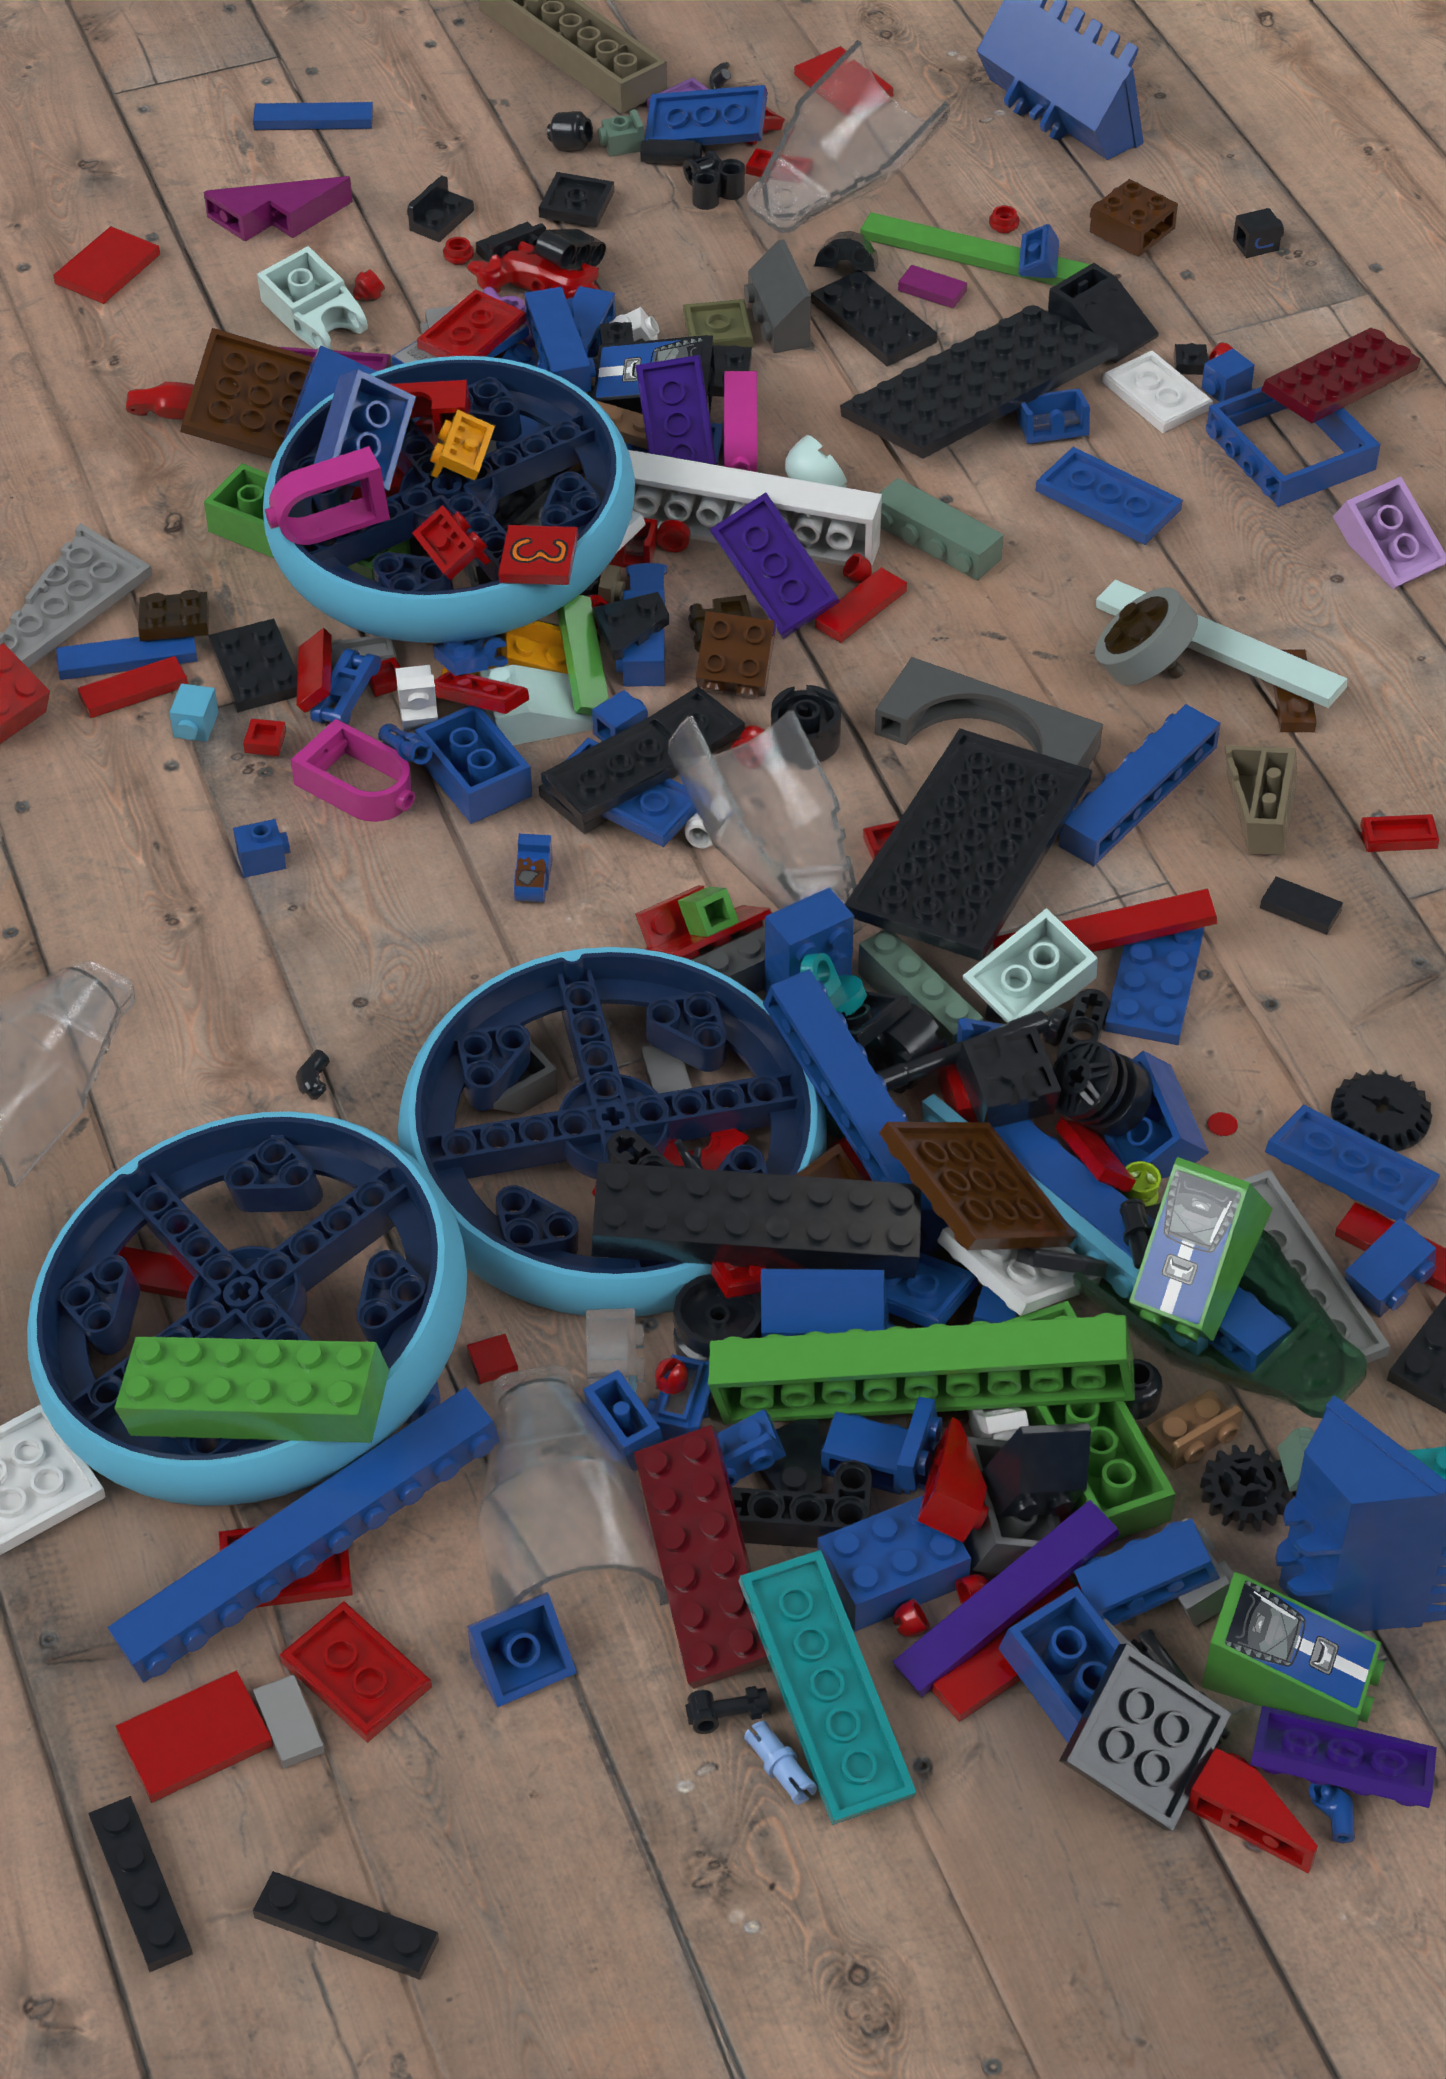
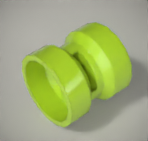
M1143 1161L1132 1162L1125 1168L1135 1178L1136 1182L1130 1192L1120 1190V1193L1127 1199L1135 1198L1142 1200L1145 1207L1157 1204L1158 1191L1161 1184L1159 1170L1153 1164Z

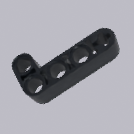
M850 1460L841 1463L836 1468L833 1494L731 1487L744 1543L817 1548L819 1537L849 1526L844 1524V1522L851 1521L856 1523L870 1517L872 1475L867 1465L860 1461ZM848 1486H855V1487H858V1488H857V1489H850V1488H847V1487H848ZM767 1515L771 1516L772 1518L764 1519L760 1518V1516ZM809 1518L813 1519L814 1521L806 1522L802 1521V1519Z

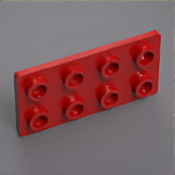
M698 885L637 912L635 916L647 945L645 950L692 959L700 954L699 949L709 944L711 947L719 946L732 940L731 934L737 931L750 932L763 926L762 920L765 919V916L772 914L770 908L741 905L734 908L739 923L709 937L690 935L678 900L704 889V886Z

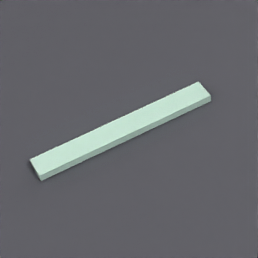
M1115 579L1096 599V608L1116 616L1126 605L1146 592ZM1197 614V630L1187 646L1192 650L1327 708L1347 688V678Z

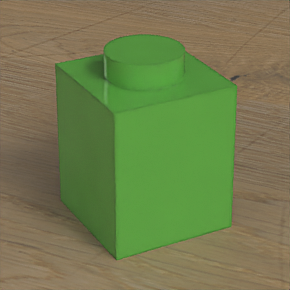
M709 886L678 900L690 935L709 937L739 923L727 888Z

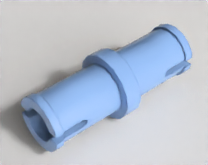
M759 1721L753 1724L752 1728L758 1735L755 1736L748 1729L744 1739L764 1762L763 1769L770 1778H777L795 1804L799 1805L808 1801L810 1798L805 1794L804 1790L807 1789L811 1795H814L817 1785L797 1763V1754L791 1747H785L766 1721Z

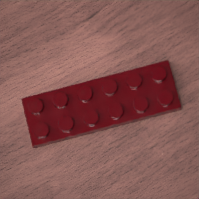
M1369 328L1265 379L1261 391L1312 424L1417 370L1421 359L1412 354L1411 350L1406 346L1398 345L1387 338L1384 332Z
M712 1425L634 1452L688 1684L695 1689L769 1663L738 1582L741 1575L752 1571L717 1431Z

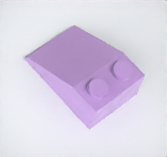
M1401 476L1347 500L1333 516L1348 545L1392 589L1446 565L1445 551Z

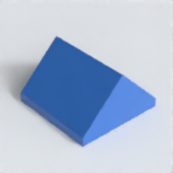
M547 1592L467 1626L471 1658L497 1707L577 1673L550 1595Z

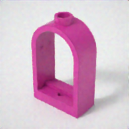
M725 371L724 467L757 472V371Z
M369 446L288 473L273 487L269 497L270 508L265 509V515L270 528L279 527L285 538L300 545L316 544L390 519L381 467ZM358 480L360 481L363 498L301 518L288 517L293 506L302 499Z
M338 719L333 720L291 759L294 785L360 820L371 822L389 820L398 816L403 811L409 810L414 803L415 793L411 788L408 761L402 759L395 749ZM346 753L398 782L388 789L368 792L359 790L325 771Z

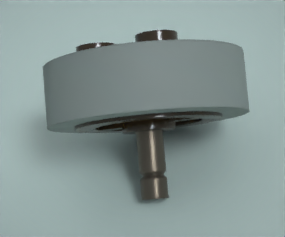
M1163 587L1149 591L1126 605L1107 625L1096 645V659L1116 682L1125 686L1142 683L1156 676L1164 669H1167L1172 677L1177 679L1183 675L1185 669L1176 659L1194 637L1198 626V616L1177 590Z

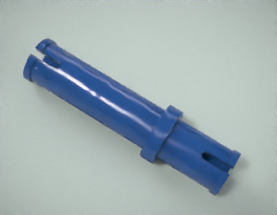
M391 723L385 724L380 728L378 732L379 740H382L383 744L395 749L402 759L413 761L417 764H425L431 759L432 748L428 747L429 744L424 742L418 734L407 733Z

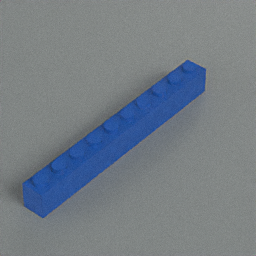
M1031 1119L994 1128L1026 1171L1132 1258L1129 1246L1123 1241L1125 1228L1119 1209H1121L1120 1205L1128 1200L1125 1196L1118 1192L1116 1188L1099 1182L1079 1158H1075L1066 1151L1056 1138L1047 1136L1037 1128ZM1146 1214L1148 1224L1153 1228L1155 1220ZM1238 1286L1213 1342L1208 1340V1343L1256 1381L1290 1354L1292 1328L1283 1317L1274 1315L1260 1304L1255 1295L1244 1291Z
M464 1387L108 1626V1630L143 1683L152 1677L164 1674L175 1661L189 1652L201 1649L208 1642L209 1638L224 1628L232 1627L239 1623L246 1613L261 1603L269 1602L276 1598L283 1588L296 1579L310 1575L317 1565L333 1554H339L348 1549L355 1539L367 1531L382 1526L389 1516L404 1506H409L419 1501L426 1491L438 1483L453 1478L460 1468L475 1458L487 1455L494 1445L500 1442L494 1421L467 1387Z

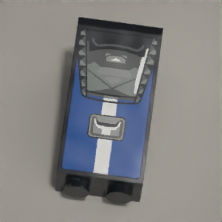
M703 335L599 345L598 357H593L596 371L595 385H591V391H588V395L593 400L643 414L635 365L700 355L709 416H711L716 371L713 336Z

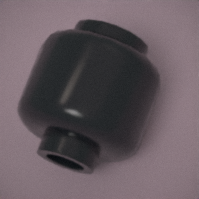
M581 111L558 112L547 126V137L558 151L584 150L588 142H591L593 138L592 122Z
M1134 1359L1135 1400L1124 1402L1134 1420H1141L1149 1417L1156 1411L1160 1402L1163 1384L1162 1376L1155 1366L1147 1361Z

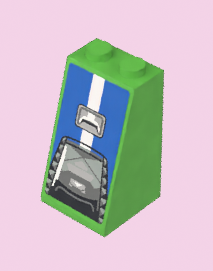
M1179 1157L1176 1158L1129 1303L1140 1312L1138 1317L1140 1320L1158 1328H1161L1163 1323L1176 1327L1174 1330L1176 1334L1194 1342H1197L1199 1337L1213 1342L1273 1210L1251 1183Z
M1234 1572L1210 1643L1202 1688L1257 1706H1266L1357 1728L1358 1721L1368 1722L1374 1697L1367 1696L1366 1694L1369 1684L1378 1687L1385 1661L1377 1659L1381 1642L1243 1574Z

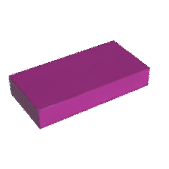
M911 265L898 281V291L954 309L967 292V282Z

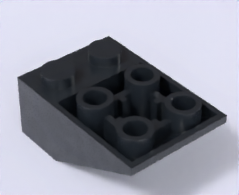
M1096 263L1090 264L1050 288L1048 312L1117 343L1118 355L1110 359L1114 364L1159 336L1158 331L1118 278Z

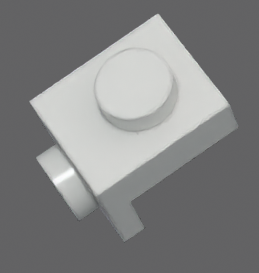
M641 307L625 315H619L609 322H632L634 342L641 338L644 341L657 340L659 326L652 316L648 317Z

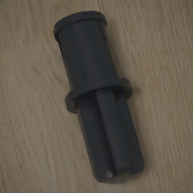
M1134 1198L1124 1201L1120 1205L1121 1209H1119L1125 1228L1123 1241L1130 1248L1134 1267L1140 1270L1153 1228L1148 1224L1144 1202Z

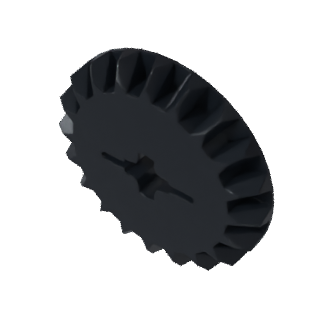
M1371 1069L1366 1075L1356 1072L1352 1079H1344L1341 1086L1336 1088L1331 1102V1116L1333 1120L1395 1152L1411 1148L1419 1143L1426 1136L1431 1125V1102L1426 1100L1425 1091L1418 1090L1415 1081H1404L1402 1074L1396 1077L1390 1076L1387 1070L1382 1074H1375ZM1381 1104L1388 1107L1383 1113L1376 1111V1108H1379Z

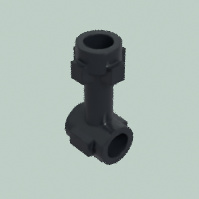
M756 1686L746 1687L745 1696L714 1701L712 1692L708 1690L694 1691L688 1696V1704L685 1705L688 1724L693 1725V1730L696 1733L708 1734L719 1727L718 1718L749 1713L751 1720L761 1719L762 1715L770 1714L766 1687L759 1689Z

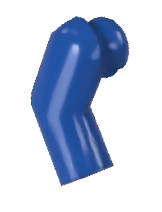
M1311 1783L1308 1790L1312 1803L1331 1819L1333 1841L1343 1844L1354 1841V1805L1350 1796L1338 1786Z

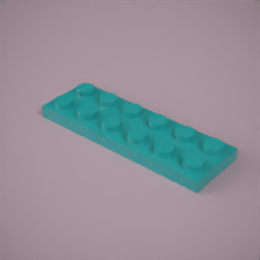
M818 1550L741 1575L738 1581L831 1825L913 1798L917 1793L822 1551Z

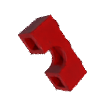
M467 380L391 384L416 396L409 420L417 417H426L433 420L435 434L440 433L445 420L452 421L457 410L470 415L471 404Z

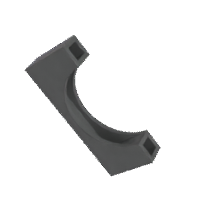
M914 657L910 658L877 706L875 713V734L907 745L917 733L936 723L961 718L982 719L1001 724L1015 731L1037 753L1085 768H1089L1100 750L1103 729L1102 723Z

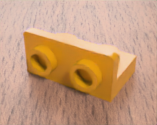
M457 410L452 421L445 420L438 435V438L443 440V443L437 442L431 455L430 462L435 463L431 476L438 478L442 468L445 467L475 481L495 426Z
M535 621L526 626L503 633L501 639L506 642V646L502 647V656L508 659V664L505 666L519 665L568 674L559 626Z

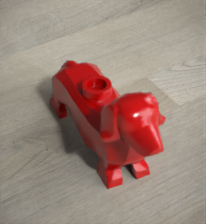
M523 241L520 242L518 251H510L501 258L497 254L493 255L489 262L472 261L467 266L468 271L477 277V284L480 288L484 290L490 286L497 293H500L501 287L507 283L530 291L562 287L566 299L573 298L579 286L600 290L598 285L593 283L599 277V268L583 263L581 271L562 269L533 254L535 246Z

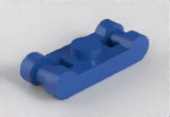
M345 649L331 672L330 695L311 709V720L323 724L326 721L332 722L338 719L349 725L353 708L372 675H377L380 670L381 658L369 653L362 656L356 650ZM333 702L337 703L334 709L330 708Z

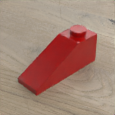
M952 1417L935 1446L917 1521L964 1543L972 1528L976 1530L981 1528L989 1507L983 1505L987 1486L961 1422Z
M1215 1748L1192 1787L1187 1810L1309 1874L1314 1863L1318 1845L1256 1768L1249 1765L1244 1758L1237 1754L1226 1753Z

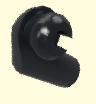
M318 1049L311 1054L296 1074V1081L302 1094L306 1093L311 1100H317L326 1091V1084L319 1080V1074L330 1062L329 1057Z

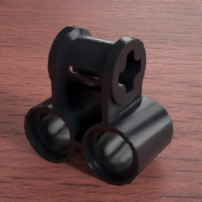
M709 151L705 154V157L694 161L692 159L684 161L683 172L687 182L692 186L693 205L698 209L710 210L717 207L719 197L727 200H736L745 194V165L740 160L726 159L722 161L714 151Z

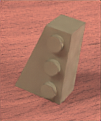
M1225 746L1227 777L1248 852L1251 854L1285 855L1298 781L1296 748Z

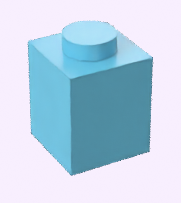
M181 683L169 712L174 738L208 741L219 713L215 688Z

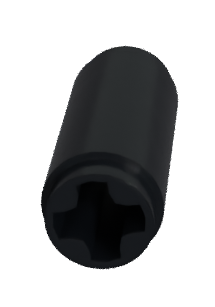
M642 140L640 148L641 162L683 165L684 161L688 159L694 161L702 158V143L695 140Z

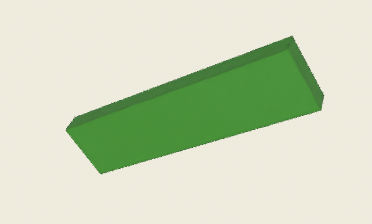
M578 595L569 603L559 608L557 613L575 713L592 716V709L608 700L609 697L591 598Z

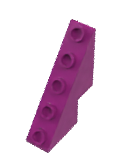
M349 176L215 189L204 192L207 217L243 241L249 240L272 225L294 238L353 202Z

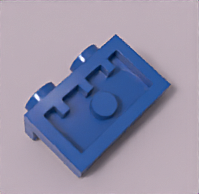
M765 1409L717 1433L730 1487H733L738 1480L755 1471L771 1467L776 1460L786 1456L773 1421Z

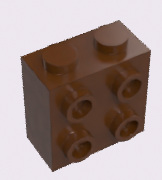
M1128 179L1092 206L1090 211V232L1139 257L1175 229L1178 203L1142 186L1138 182Z
M706 611L696 671L697 687H702L706 693L722 694L723 690L737 692V696L746 699H756L757 695L766 696L776 632L775 620Z

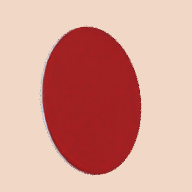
M1218 1112L1208 1118L1207 1126L1215 1135L1230 1136L1236 1132L1238 1122L1231 1114Z

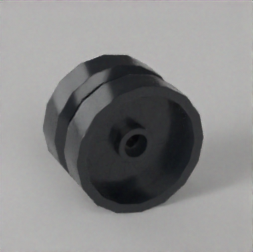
M712 1274L698 1276L686 1283L677 1294L673 1309V1323L675 1326L673 1336L676 1354L709 1362L710 1341L724 1340L727 1337H741L743 1339L762 1338L761 1299L759 1293L726 1298Z

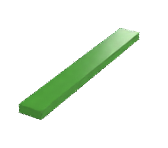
M870 212L860 229V234L864 235L868 241L1051 285H1057L1090 265L1058 257L1057 276L1055 278L1020 276L1018 273L1021 251L1019 247Z

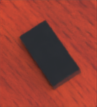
M1277 876L1262 897L1260 908L1326 935L1329 933L1343 907V902Z
M1032 1247L1018 1249L1016 1259L1018 1262L1033 1267L1105 1278L1108 1267L1106 1261L1091 1256Z

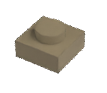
M607 565L598 586V595L608 603L622 601L623 590H625L626 584L624 581H621V567Z

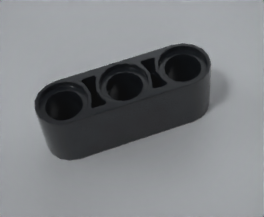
M580 229L546 230L540 235L535 246V254L562 269L581 268L583 263L596 267L600 264L606 252V244Z

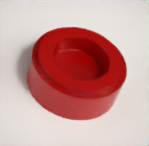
M666 520L660 524L656 540L658 545L668 552H681L689 545L691 531L681 521Z

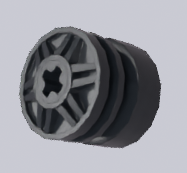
M1091 1039L1077 1041L1063 1051L1052 1068L1061 1088L1055 1108L1058 1113L1110 1137L1124 1135L1134 1129L1146 1115L1151 1103L1153 1089L1150 1073L1141 1063L1119 1054L1116 1050Z

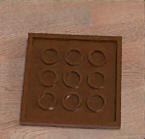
M212 328L180 432L274 459L283 443L314 357Z
M887 1122L879 1132V1135L888 1145L890 1154L901 1162L910 1174L912 1183L923 1191L932 1203L934 1212L944 1219L954 1232L955 1240L966 1250L1069 1247L1077 1237L989 1122Z

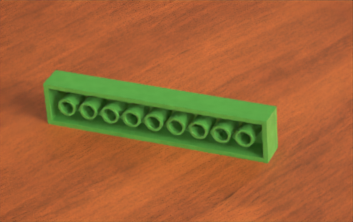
M1102 1313L1095 1317L1073 1318L1071 1316H1058L1051 1320L1035 1321L1019 1318L1003 1323L976 1321L969 1325L948 1326L946 1324H933L924 1328L894 1326L887 1330L876 1331L851 1329L845 1333L829 1334L813 1331L797 1336L770 1334L764 1338L743 1339L741 1337H727L724 1340L710 1341L708 1386L724 1424H736L763 1409L767 1411L772 1421L833 1418L836 1411L848 1415L858 1414L861 1416L910 1414L914 1412L918 1397L935 1399L936 1412L1135 1400L1134 1356L1126 1315Z

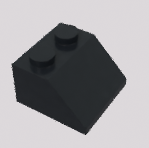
M1088 1423L1020 1426L981 1472L987 1486L988 1495L998 1517L1017 1516L1020 1519H1025L1040 1514L1061 1516L1074 1508V1503L1087 1490L1091 1428Z

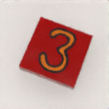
M508 525L498 573L500 583L569 585L578 541V528Z

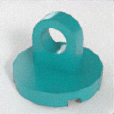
M825 953L808 954L803 958L800 973L811 970L816 980L821 981L826 987L828 999L836 1011L844 1012L847 1016L853 1014L862 1006L867 994L861 978L855 975L838 976L832 960Z

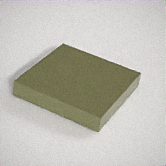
M745 299L683 305V316L688 337L712 335L714 345L753 347V334Z

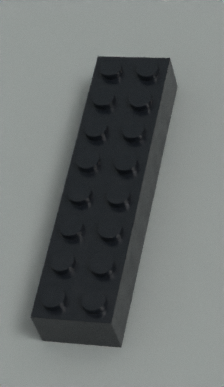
M598 1162L591 1256L710 1265L713 1262H724L739 1267H749L752 1265L768 1269L884 1270L885 1277L915 1279L920 1259L921 1189L914 1184Z

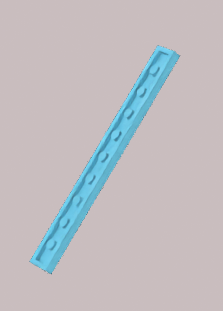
M935 1094L922 1101V1122H967ZM1029 1173L1077 1235L1069 1245V1248L1078 1255L1091 1256L1106 1261L1108 1263L1106 1278H1103L1112 1285L1120 1297L1130 1300L1139 1273V1269L1134 1267L1132 1258ZM1163 1323L1161 1326L1169 1333L1176 1344L1182 1347L1185 1346L1196 1356L1208 1348L1207 1339L1199 1337L1197 1342H1194L1174 1332L1176 1327Z

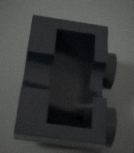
M853 231L838 232L827 239L820 248L814 264L816 267L836 268L839 261L847 260L852 263L854 270L875 272L879 265L876 249L874 250L872 244L865 239L864 235Z

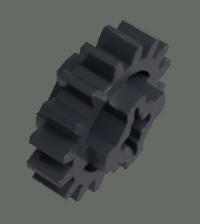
M1232 1445L1230 1455L1219 1450L1217 1451L1215 1461L1208 1460L1206 1462L1205 1472L1202 1473L1200 1488L1203 1489L1201 1501L1203 1503H1210L1209 1514L1211 1516L1219 1513L1223 1515L1222 1525L1226 1526L1233 1520L1237 1522L1238 1531H1243L1246 1523H1251L1256 1531H1260L1262 1521L1265 1520L1268 1524L1274 1526L1277 1516L1284 1515L1285 1507L1291 1500L1292 1492L1289 1491L1284 1472L1282 1473L1283 1466L1281 1460L1269 1461L1271 1451L1265 1450L1261 1455L1255 1454L1254 1445H1249L1247 1452H1241L1237 1445Z

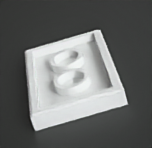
M1153 350L1103 373L1102 383L1162 434L1208 412L1209 406L1213 405L1211 398Z

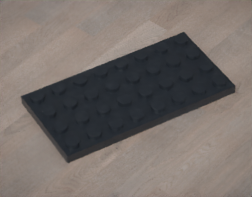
M1027 306L1013 316L1001 319L997 324L986 330L978 331L974 336L960 343L953 344L949 349L937 355L928 357L926 361L903 370L901 374L878 383L876 387L853 396L851 400L840 405L841 416L924 459L1020 408L1022 403L1025 402L1027 404L1038 398V396L1048 393L1118 355V345L1039 306Z
M959 728L846 901L845 906L854 915L855 920L978 961L983 960L1090 783L1092 770Z

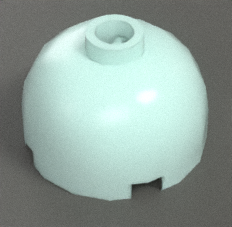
M806 435L789 451L785 460V471L788 478L847 487L845 485L847 479L839 465L830 454L826 456L819 450L822 445L812 436Z

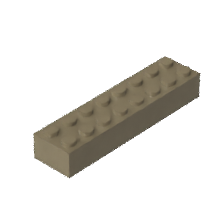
M478 0L481 12L621 114L647 102V98L651 97V94H658L667 89V61L581 0Z

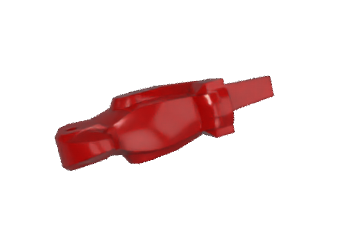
M165 381L152 388L130 390L127 394L126 411L137 416H146L148 412L152 411L159 417L182 420L184 419L194 385Z

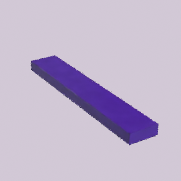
M1089 1500L892 1661L894 1667L922 1698L932 1689L934 1682L967 1661L1073 1574L1074 1570L1080 1568L1120 1535L1118 1528Z

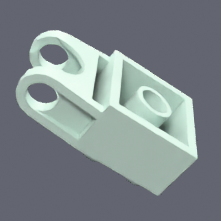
M309 246L257 274L261 302L297 337L312 348L319 349L320 346H324L332 350L328 332L336 328H346L358 334L367 331L368 324L365 314L346 288L344 280Z

